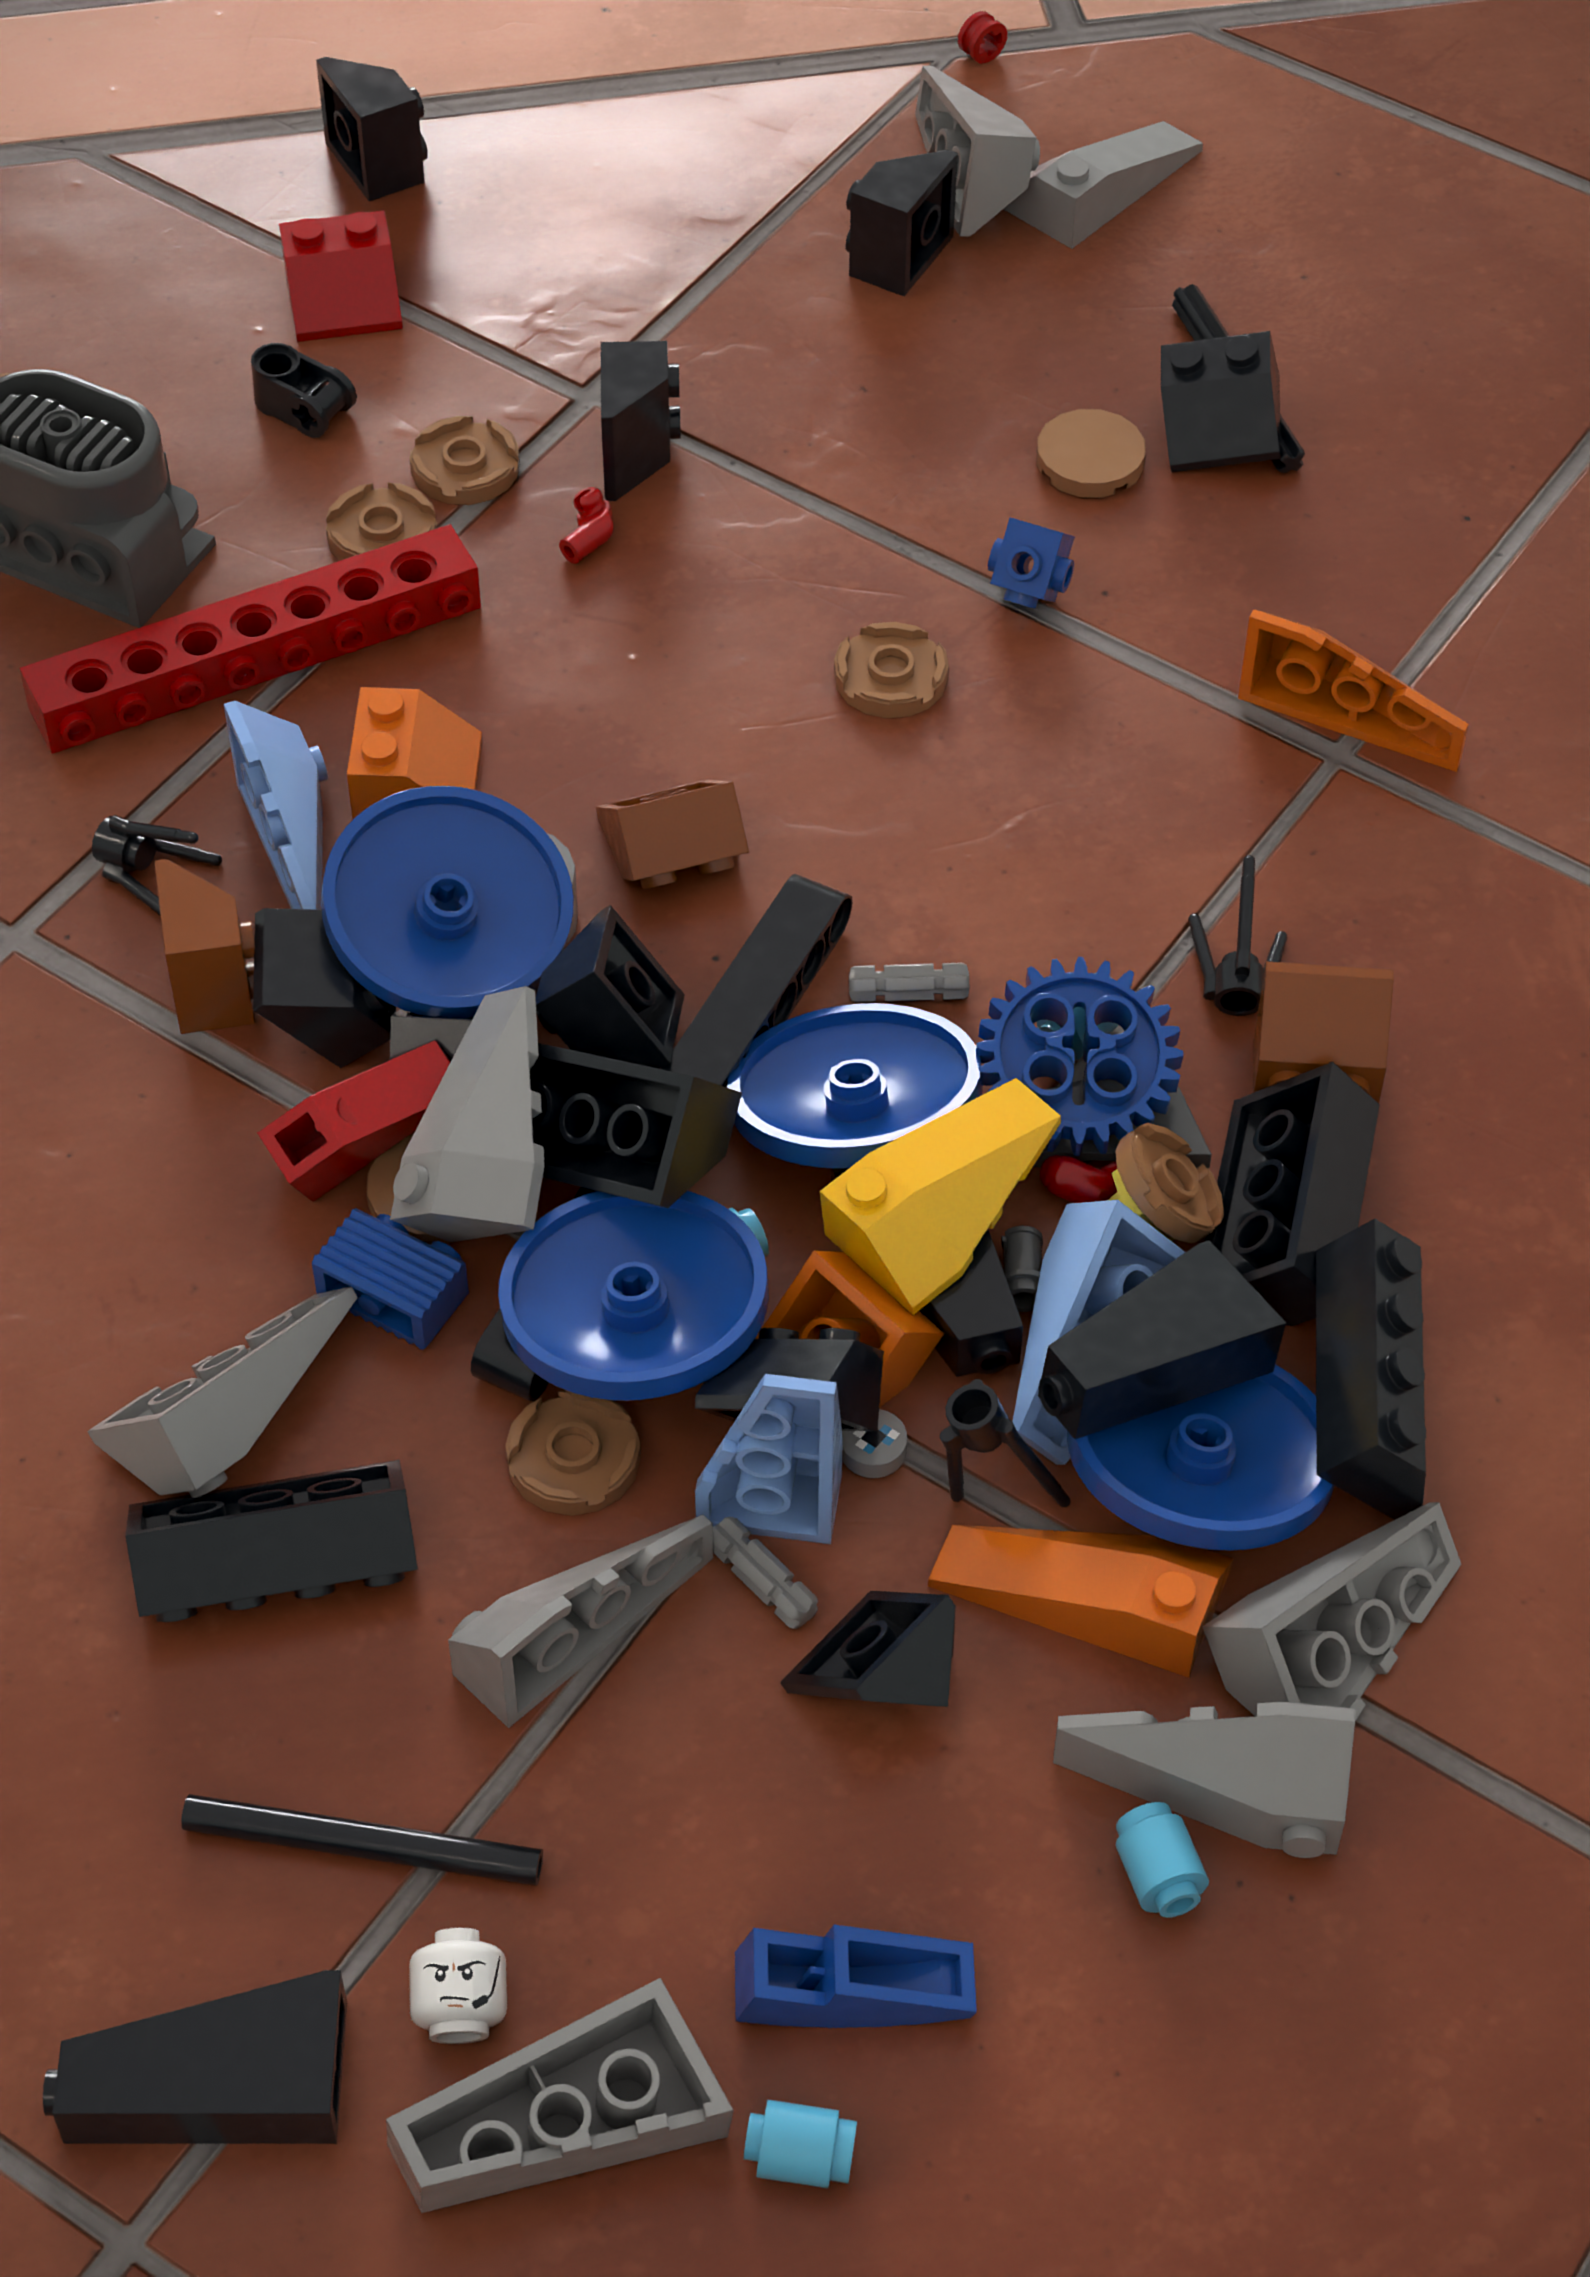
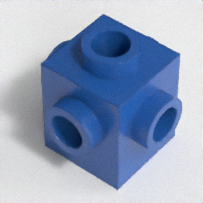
M1010 517L1004 538H997L990 552L988 571L993 572L990 584L1006 588L1004 600L1036 609L1039 599L1055 602L1058 592H1066L1073 575L1074 560L1068 558L1075 536ZM1033 559L1034 565L1032 570L1029 572L1028 566L1030 561Z

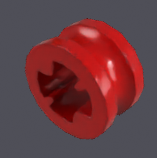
M978 11L972 14L962 25L958 34V46L963 52L970 54L971 58L976 62L986 64L994 60L1003 50L1007 41L1008 31L1006 26L995 20L991 14L986 11Z

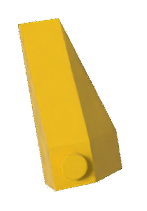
M1017 1078L868 1153L820 1190L825 1235L914 1315L963 1276L973 1260V1251L988 1228H994L1003 1214V1204L1018 1181L1025 1180L1061 1124V1115Z

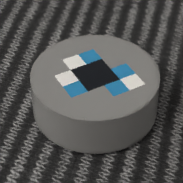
M879 1409L877 1432L842 1431V1461L849 1470L857 1475L867 1478L888 1476L898 1470L906 1458V1428L897 1416L886 1410Z

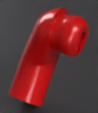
M595 487L585 488L575 495L573 504L579 511L577 514L578 528L559 542V548L563 556L573 564L580 562L607 542L614 531L610 503L607 500H603L601 490Z
M1054 1155L1046 1159L1041 1165L1040 1179L1052 1194L1071 1203L1107 1201L1112 1195L1117 1193L1112 1172L1117 1169V1163L1114 1161L1097 1169L1073 1157Z

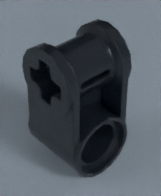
M269 343L256 349L251 357L254 400L257 408L262 413L273 416L297 428L298 431L312 438L321 437L329 428V420L339 411H348L356 403L357 394L355 387L344 373L337 368L326 366L298 352L290 345Z

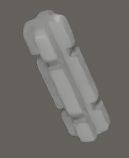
M933 963L884 965V971H875V965H864L850 968L848 984L851 1001L855 1003L876 1002V996H884L885 1002L934 1000V994H943V1000H956L968 997L970 980L968 967L964 963H942V969H934Z
M725 1517L718 1525L713 1527V1553L723 1563L732 1562L734 1565L730 1570L767 1606L775 1604L777 1608L774 1613L788 1627L798 1629L808 1620L812 1619L818 1610L817 1596L802 1582L793 1583L791 1580L794 1574L758 1539L749 1540L748 1537L751 1532L737 1518Z

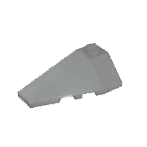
M1162 121L1069 151L1038 165L1035 171H1031L1028 189L1006 206L1004 210L1073 249L1202 152L1203 143Z
M1429 1502L1250 1593L1202 1626L1225 1689L1254 1716H1257V1703L1290 1702L1355 1709L1356 1721L1366 1706L1361 1699L1363 1693L1376 1674H1387L1398 1659V1656L1393 1651L1411 1623L1423 1622L1462 1565L1440 1503Z

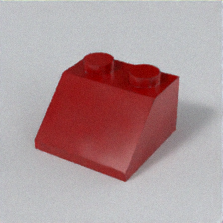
M384 210L355 212L350 215L317 219L304 218L298 221L279 223L285 275L297 342L403 329L392 247Z

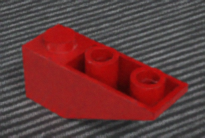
M434 1040L310 1095L257 1132L288 1183L314 1202L417 1129L450 1061L440 1045Z

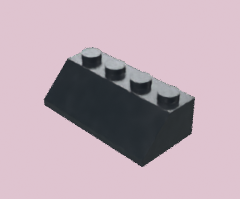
M538 1043L539 1056L530 1068V1086L532 1091L541 1094L542 1113L532 1118L533 1143L544 1148L543 1178L669 1208L726 1156L742 1092L694 1076Z
M1334 1062L1234 1100L1217 1185L1222 1194L1224 1216L1221 1223L1205 1238V1241L1210 1240L1281 1316L1287 1326H1295L1316 1319V1250L1358 1228L1380 1104Z
M1374 1218L1316 1250V1475L1396 1520L1423 1506L1425 1488L1426 1427L1424 1411L1425 1371L1423 1367L1422 1258L1419 1245Z
M400 1460L214 1490L192 1498L190 1495L129 1505L125 1536L139 1617L155 1614L156 1620L159 1622L184 1620L195 1616L198 1613L197 1607L225 1603V1607L228 1610L250 1609L265 1604L267 1602L266 1595L294 1591L296 1598L320 1597L336 1590L335 1584L360 1579H363L364 1585L369 1587L391 1585L402 1581L405 1578L404 1572L418 1570Z

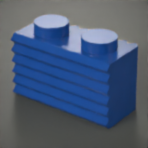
M357 1208L352 1209L350 1216L344 1219L342 1226L337 1227L335 1235L329 1237L327 1245H323L320 1253L314 1255L312 1269L316 1293L352 1286L358 1297L349 1310L354 1316L360 1315L365 1322L371 1321L376 1327H382L387 1333L393 1332L398 1339L404 1338L409 1344L414 1343L420 1350L426 1349L469 1294L466 1263L463 1262L459 1253L448 1244L434 1241L429 1245L409 1235L407 1229L402 1224L390 1220L391 1216L379 1214L375 1218Z

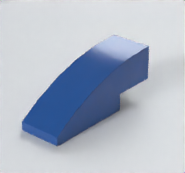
M833 1925L824 1937L753 1928L735 1951L736 2022L821 2028L887 2027L972 2018L977 2012L973 1943Z

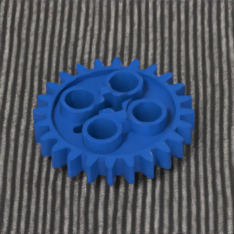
M1078 957L1074 972L1065 973L1057 958L1052 959L1050 975L1045 978L1031 966L1027 968L1026 988L1015 981L1008 980L1004 995L1007 1001L992 998L988 1013L992 1019H981L978 1037L984 1041L976 1044V1055H980L981 1063L984 1064L979 1067L983 1085L992 1086L988 1092L1017 1078L1061 1115V1124L1047 1144V1151L1053 1152L1057 1148L1061 1139H1069L1074 1156H1080L1084 1140H1093L1098 1151L1101 1154H1105L1110 1135L1114 1134L1120 1141L1126 1134L1134 1131L1132 1124L1137 1127L1145 1123L1153 1124L1155 1116L1152 1111L1166 1114L1171 1100L1167 1093L1177 1092L1181 1075L1174 1070L1181 1068L1183 1050L1174 1048L1178 1044L1180 1028L1178 1026H1164L1169 1019L1170 1006L1165 1004L1151 1008L1150 1005L1155 988L1149 985L1137 992L1132 990L1134 972L1131 970L1124 973L1117 981L1110 978V962L1106 960L1100 965L1096 974L1088 973L1084 957ZM1076 1007H1082L1085 1010L1083 1059L1086 1065L1083 1076L1084 1104L1076 1105L1072 1100L1075 1053L1072 1049L1075 1033L1073 1009ZM1039 1020H1050L1060 1025L1061 1029L1054 1032L1041 1031L1033 1023ZM1105 1022L1116 1023L1124 1029V1032L1114 1035L1108 1034L1100 1030L1097 1025ZM1038 1077H1050L1058 1081L1061 1086L1057 1089L1045 1090L1036 1086L1032 1081ZM1104 1079L1116 1080L1125 1089L1120 1092H1107L1096 1083Z

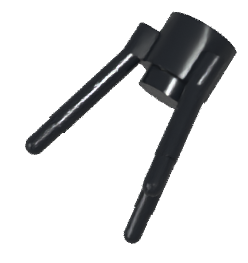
M116 815L109 816L100 823L92 841L93 857L97 861L105 863L102 871L103 878L121 884L159 915V897L132 877L129 872L131 873L135 870L143 871L148 868L154 859L156 851L214 866L222 863V857L219 854L178 843L195 844L199 839L195 832L132 822Z
M1247 855L1243 859L1237 951L1226 954L1216 969L1200 916L1193 913L1188 918L1191 935L1204 977L1203 996L1207 1000H1214L1215 1006L1220 1011L1233 1016H1247L1258 1011L1265 965L1263 968L1258 958L1251 953L1255 887V858L1252 855ZM1284 931L1277 932L1266 961H1281L1287 941V934Z
M975 1379L970 1384L955 1390L949 1397L945 1407L946 1418L950 1426L942 1430L939 1436L946 1449L948 1481L952 1500L958 1502L964 1497L962 1449L967 1448L972 1451L986 1453L997 1449L1002 1443H1005L1058 1505L1068 1507L1071 1502L1070 1497L1019 1435L994 1390L979 1379Z

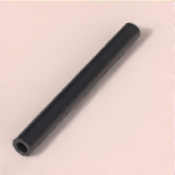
M189 1794L185 1800L181 1819L182 1830L535 1886L538 1885L543 1863V1849L193 1794Z

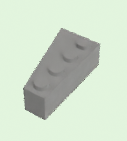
M659 1978L387 2118V2146L421 2213L726 2138L729 2134L734 2110L663 1981Z

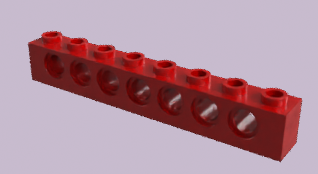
M449 524L20 667L28 709L51 754L480 609L481 598L478 566L452 525Z

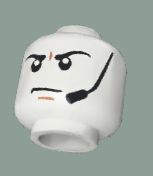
M448 1928L435 1932V1943L420 1948L412 1955L409 1964L411 2020L420 2028L428 2030L429 2040L433 2042L463 2044L487 2039L489 2037V2028L499 2024L507 2011L505 1954L498 1947L480 1941L479 1931L476 1929Z

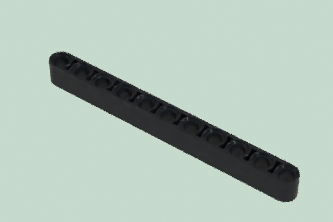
M797 874L790 876L673 1049L671 1062L661 1069L694 1076L727 1087L728 1076L733 1070L737 1069L741 1059L747 1057L752 1041L770 1028L786 1021L845 931L852 911V896ZM581 1187L573 1199L596 1191ZM499 1308L476 1345L471 1361V1374L478 1379L534 1402L540 1398L550 1383L529 1369L513 1351L503 1328Z

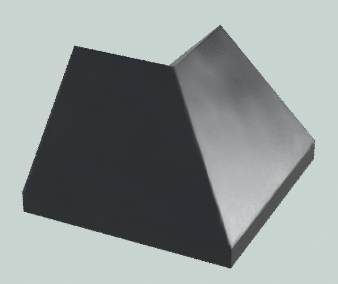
M870 1591L780 1683L787 1693L948 1707L951 1661L954 1651L956 1605L949 1595Z

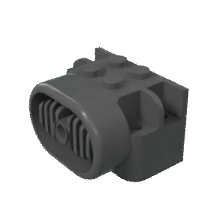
M31 369L0 377V572L137 628L143 627L216 545L215 536L193 528L199 518L198 503L193 494L171 484L166 453L163 452L157 421L150 411L139 402L64 372L48 369Z

